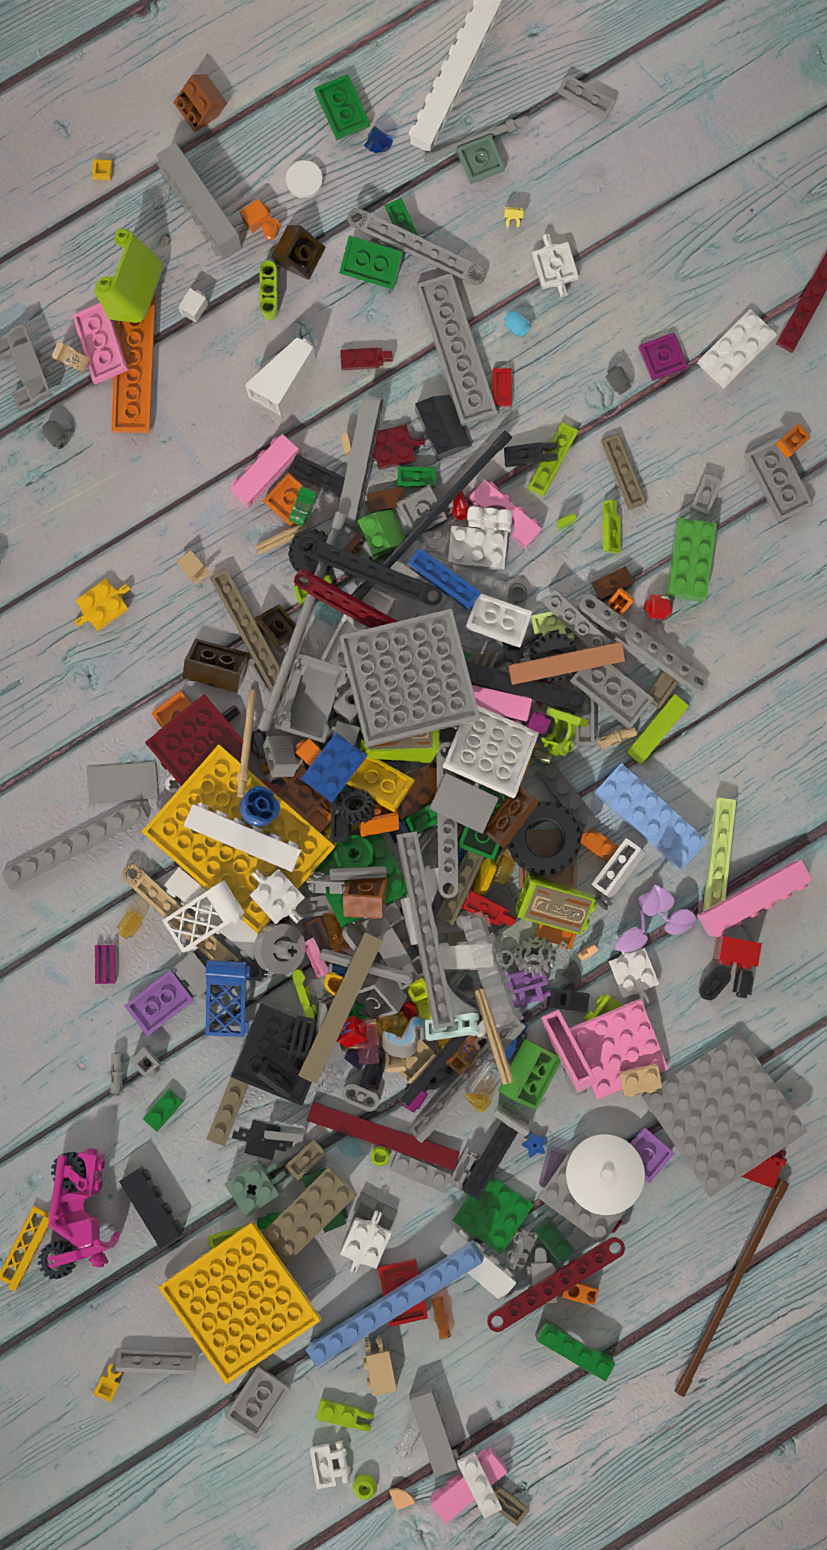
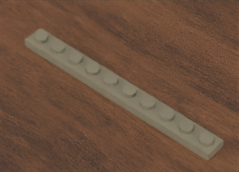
M224 569L211 576L210 579L272 692L280 667L227 569ZM287 680L284 684L282 693L278 701L279 707L286 688ZM295 735V737L297 738V740H298L299 743H300L303 739H304L305 741L308 740V738Z

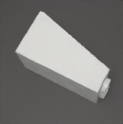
M296 338L247 382L245 387L249 398L281 416L316 359L313 344L306 339Z

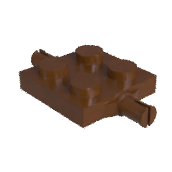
M303 766L293 777H280L285 784L277 796L302 818L307 820L317 810L326 818L332 812L323 805L325 797L301 780L307 771Z

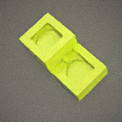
M422 977L406 987L413 1003L417 1005L419 1016L424 1020L432 1019L426 984Z

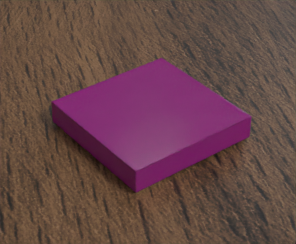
M675 333L646 342L638 347L651 381L685 370L688 367Z

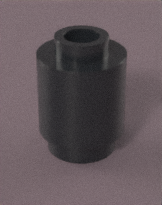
M260 729L252 732L250 745L257 759L266 757L263 745L267 735L265 731L261 732Z
M738 969L732 992L736 993L735 997L747 999L748 995L752 996L755 978L752 971Z

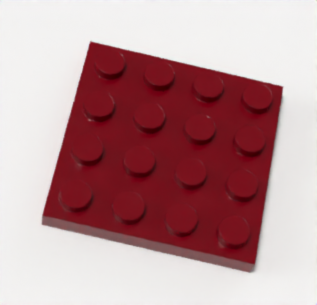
M204 693L145 741V744L180 786H182L218 744L241 763L243 739ZM251 749L249 756L253 754V751Z

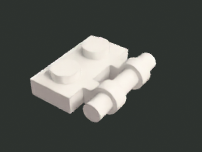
M343 1441L335 1442L336 1450L331 1451L330 1443L310 1447L317 1489L336 1486V1477H341L342 1483L350 1482L349 1474L351 1472L350 1467L347 1466V1450L344 1448ZM332 1459H338L339 1468L334 1469Z

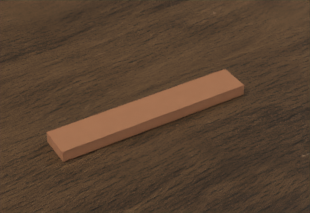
M616 642L508 665L511 684L513 685L625 661L622 642Z

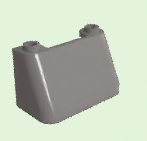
M297 655L290 671L274 728L325 743V740L329 739L331 733L327 721L337 689L342 684L345 685L347 681V669L307 655Z

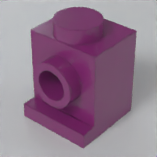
M533 711L527 728L537 731L539 735L544 736L551 719L542 712Z

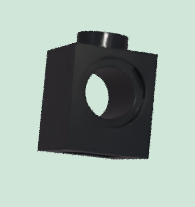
M241 959V962H247V966L256 965L259 968L257 976L250 974V978H246V980L262 982L264 977L267 978L268 971L261 968L256 960Z

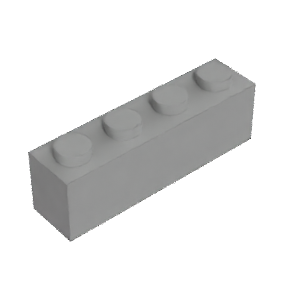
M432 1387L409 1394V1400L435 1477L457 1470V1461L460 1458L457 1449L453 1450L451 1443L454 1441L451 1431H447L445 1423H447L445 1413L439 1410L438 1404H441L438 1392H433Z

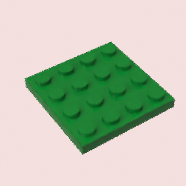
M381 833L364 836L363 838L370 842L374 850L371 867L384 866L387 870L386 905L408 894L406 882ZM339 844L334 847L313 871L314 873L321 872L324 875H329L330 869L340 868L335 860V850ZM351 851L352 855L349 858L357 859L359 852ZM327 886V893L324 894L342 928L362 918L344 916L343 894L330 893V887Z

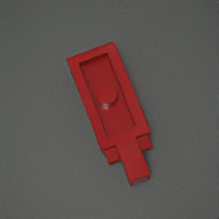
M470 890L462 906L463 909L495 925L502 926L504 922L513 926L516 921V917L508 913L509 909L505 908V906L473 890Z

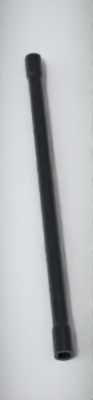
M504 430L490 448L381 565L391 568L489 461L508 444L512 436ZM366 580L351 595L362 600L375 583Z

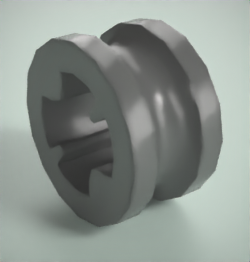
M601 892L598 898L595 897V902L605 911L608 910L607 907L609 905H613Z

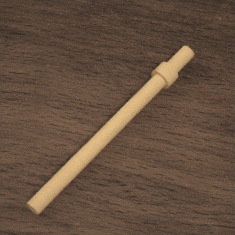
M249 690L240 772L237 773L238 797H243L245 794L246 783L249 780L247 771L256 690Z

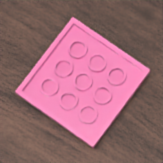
M641 999L569 1028L595 1077V1085L591 1087L597 1099L622 1089L619 1076L621 1071L656 1063L659 1073L668 1070Z

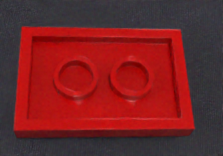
M416 1258L378 1266L383 1296L419 1274ZM425 1299L389 1321V1326L428 1319Z

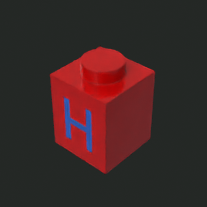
M355 1016L347 1018L336 1042L349 1048L367 1040L366 1023Z

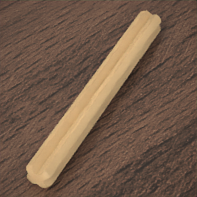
M485 989L476 990L474 994L502 1083H512V1073Z

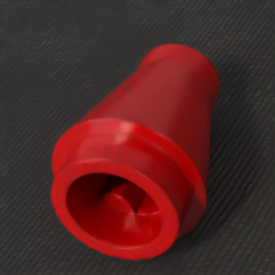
M463 491L453 500L452 515L455 516L456 520L467 519L469 505Z

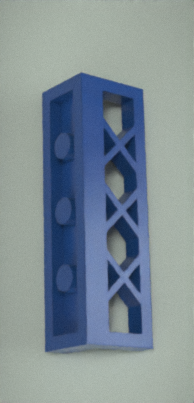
M421 548L417 550L408 562L409 569L431 585L438 587L442 593L469 612L481 595L479 590Z

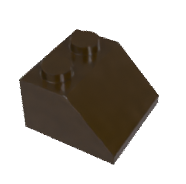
M287 225L271 258L284 269L309 280L326 247L301 225Z

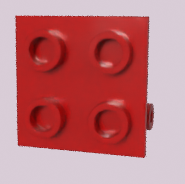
M784 1150L778 1151L741 1177L774 1189L782 1165L785 1166L787 1158H785L787 1152Z

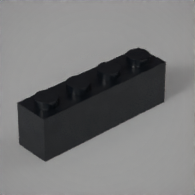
M141 1166L122 1178L119 1183L161 1249L180 1237L183 1233V1227L180 1221L172 1216L171 1213L173 1211L168 1202L164 1203L161 1198L162 1192L157 1185H153L150 1180L152 1176L148 1169H144Z

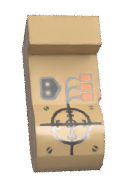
M59 341L51 356L82 372L86 371L91 360L84 353Z

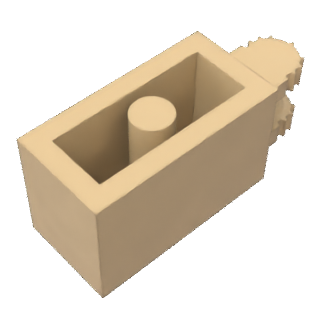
M381 1334L377 1335L376 1338L379 1349L374 1350L371 1348V1339L365 1337L367 1351L366 1358H363L364 1369L369 1370L370 1377L367 1378L368 1389L373 1391V1396L397 1391L390 1347L383 1346Z

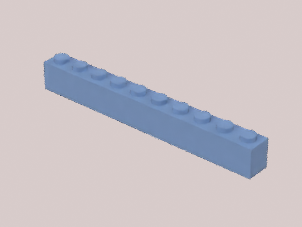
M474 1240L310 1342L306 1348L308 1355L315 1366H319L482 1264L483 1254Z

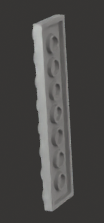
M452 273L416 284L461 426L497 416V410Z

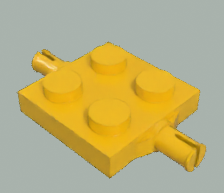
M104 579L75 600L80 606L83 615L74 620V622L80 627L88 621L99 632L129 610L122 596L131 590L126 583L117 590L107 579Z

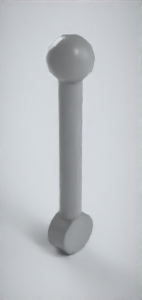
M249 659L248 665L254 670L264 688V693L269 694L271 690L266 686L257 670L254 659Z

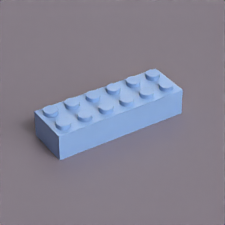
M622 763L593 792L678 870H682L708 842Z

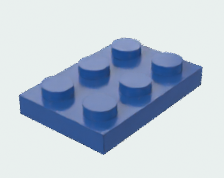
M336 732L302 776L301 780L332 803L367 755Z

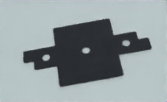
M256 1120L252 1121L250 1130L239 1128V1131L233 1132L232 1135L233 1139L247 1142L244 1153L273 1160L275 1149L286 1152L287 1147L292 1148L293 1141L265 1139V1131L280 1132L281 1127Z

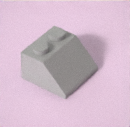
M370 974L365 978L355 1003L357 1005L364 1004L365 1007L361 1008V1010L367 1017L377 1020L398 1013L407 999V995L394 980Z

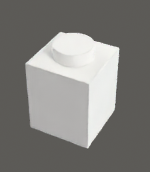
M190 288L178 306L180 313L197 323L208 306L206 295L199 290L194 291Z

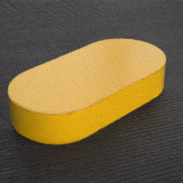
M486 858L483 861L474 882L473 891L481 895L488 891L497 868L495 860Z

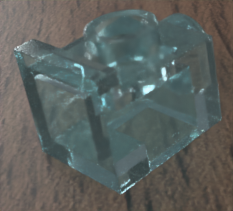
M322 601L319 602L313 613L315 618L333 627L340 623L344 615ZM328 609H332L333 614L328 615L326 614V611Z

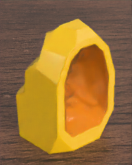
M334 972L327 973L324 977V987L334 997L343 981V977Z

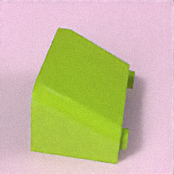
M117 228L114 240L116 245L124 248L114 277L105 276L99 279L94 293L108 319L138 323L144 320L163 271V264L161 259L130 230Z

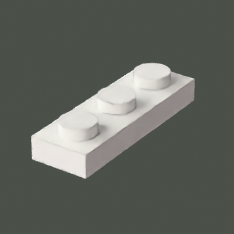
M473 1452L458 1460L457 1464L484 1519L502 1510V1506L476 1453Z

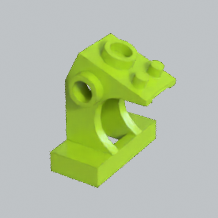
M548 707L546 715L554 717L555 726L552 734H547L546 738L541 740L544 743V747L548 748L549 753L554 756L562 755L566 757L568 752H571L574 747L573 740L578 726L587 727L589 720ZM563 727L568 729L565 739L560 738Z

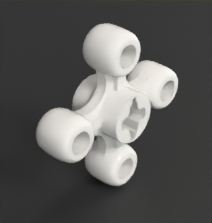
M476 506L468 508L467 519L469 528H480L487 531H497L498 529L508 532L512 530V511L494 508H483L482 510V508Z

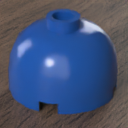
M256 786L243 795L240 801V813L247 823L261 827L271 823L278 816L280 803L278 800L276 801L271 790L266 787Z

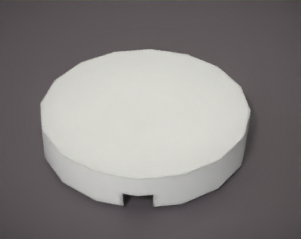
M302 160L295 162L286 172L287 188L297 198L314 197L322 188L323 177L321 170L311 161Z

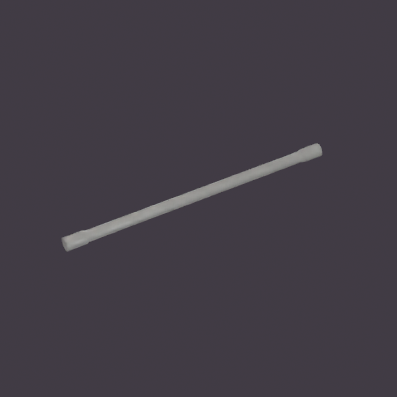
M335 513L326 543L335 546L347 517L345 514ZM319 562L315 575L323 579L328 565ZM307 594L267 706L258 725L259 729L267 732L271 726L276 706L316 599Z

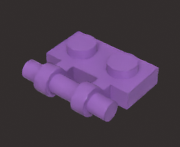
M524 971L505 976L510 995L516 993L519 995L518 999L512 1000L514 1008L518 1006L526 1007L529 1003L536 1001L540 1003L544 1002V999L550 998V990L542 992L541 986L548 985L545 971H542V976L536 973L532 977L531 972L525 975ZM535 988L536 994L525 996L524 991Z

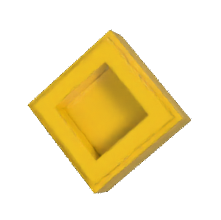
M93 159L92 179L111 181L112 160Z

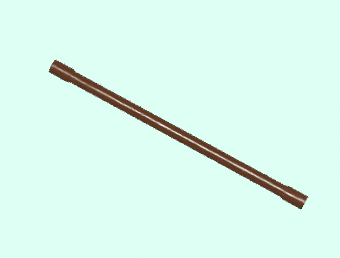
M781 1178L778 1179L771 1198L684 1374H682L674 1390L680 1396L685 1397L744 1273L790 1183Z

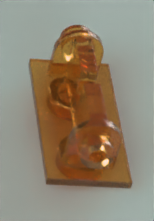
M324 913V925H326L331 944L330 950L340 953V949H349L350 946L342 935L343 928L340 926L335 914Z

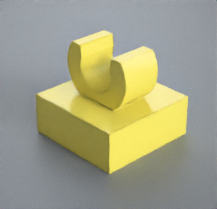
M504 207V217H507L506 226H509L511 219L517 221L516 227L520 226L519 218H523V208Z

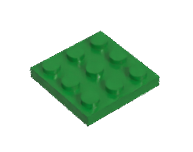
M492 1176L479 1200L477 1201L468 1195L452 1220L502 1254L534 1204Z

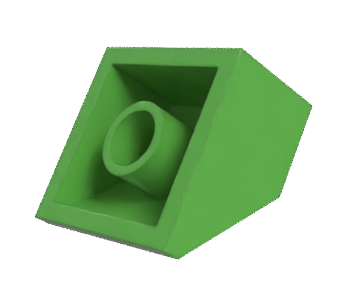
M393 509L375 512L357 520L373 559L393 551L405 539Z

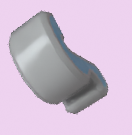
M418 1016L411 1018L401 1038L395 1034L383 1031L382 1046L384 1050L394 1057L406 1058L412 1056L417 1050L418 1038L424 1040L426 1037L425 1020Z

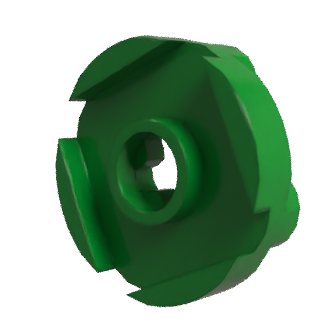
M351 835V842L339 843L335 850V860L340 868L371 867L373 864L374 850L370 842L358 835ZM351 851L359 852L357 859L349 858L352 855Z

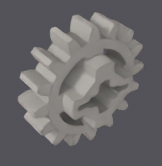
M536 936L535 940L528 937V942L522 940V946L517 945V951L514 952L515 964L518 965L519 971L524 970L525 975L531 972L532 977L536 973L542 976V971L544 970L549 973V967H554V961H557L556 949L553 947L552 942L547 943L545 937L539 940V936Z

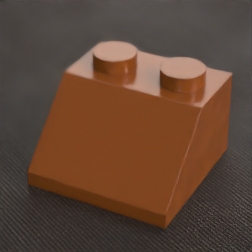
M388 878L348 880L343 893L344 916L352 918L367 917L371 919L383 918L386 908Z

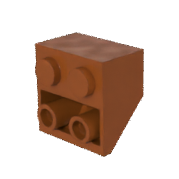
M207 74L191 75L173 102L194 132L216 119L227 105L226 100Z

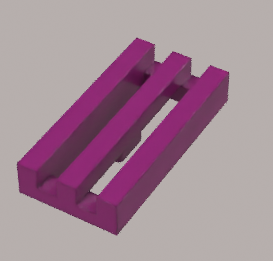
M95 945V984H115V945ZM100 949H102L103 980H100ZM107 949H110V980H107Z

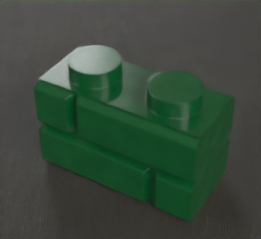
M549 1216L533 1228L536 1235L559 1264L575 1251Z

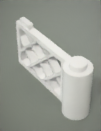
M223 880L162 921L183 953L187 951L189 954L199 948L197 946L199 942L230 922H233L235 925L244 919L242 915L245 914V911L225 880ZM206 896L211 902L210 909L201 907L202 899ZM188 908L196 909L195 919L186 917ZM200 911L209 913L208 922L198 920ZM213 914L219 915L223 923L220 925L211 924ZM172 918L181 919L180 929L174 928L169 920ZM185 921L194 923L192 932L183 930ZM198 924L207 926L205 935L196 933ZM182 934L192 936L188 946H185L183 943Z

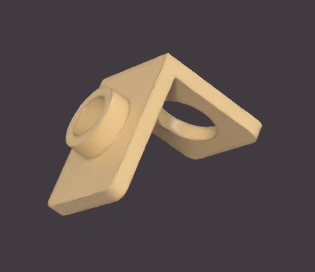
M191 550L176 561L195 585L210 574L209 570L205 568Z

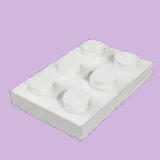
M451 526L448 565L504 570L508 531H487L480 528Z
M481 594L474 603L466 629L520 648L532 611Z

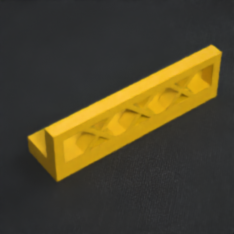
M33 1206L0 1271V1280L8 1283V1289L14 1292L20 1287L50 1227V1213L36 1206ZM35 1212L43 1216L40 1225L34 1226L32 1220ZM32 1230L34 1237L31 1243L25 1244L23 1235L25 1232ZM23 1248L25 1254L22 1260L17 1262L14 1253L16 1250ZM14 1266L16 1272L13 1278L5 1276L6 1269Z

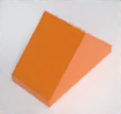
M620 587L606 605L622 616L635 599Z

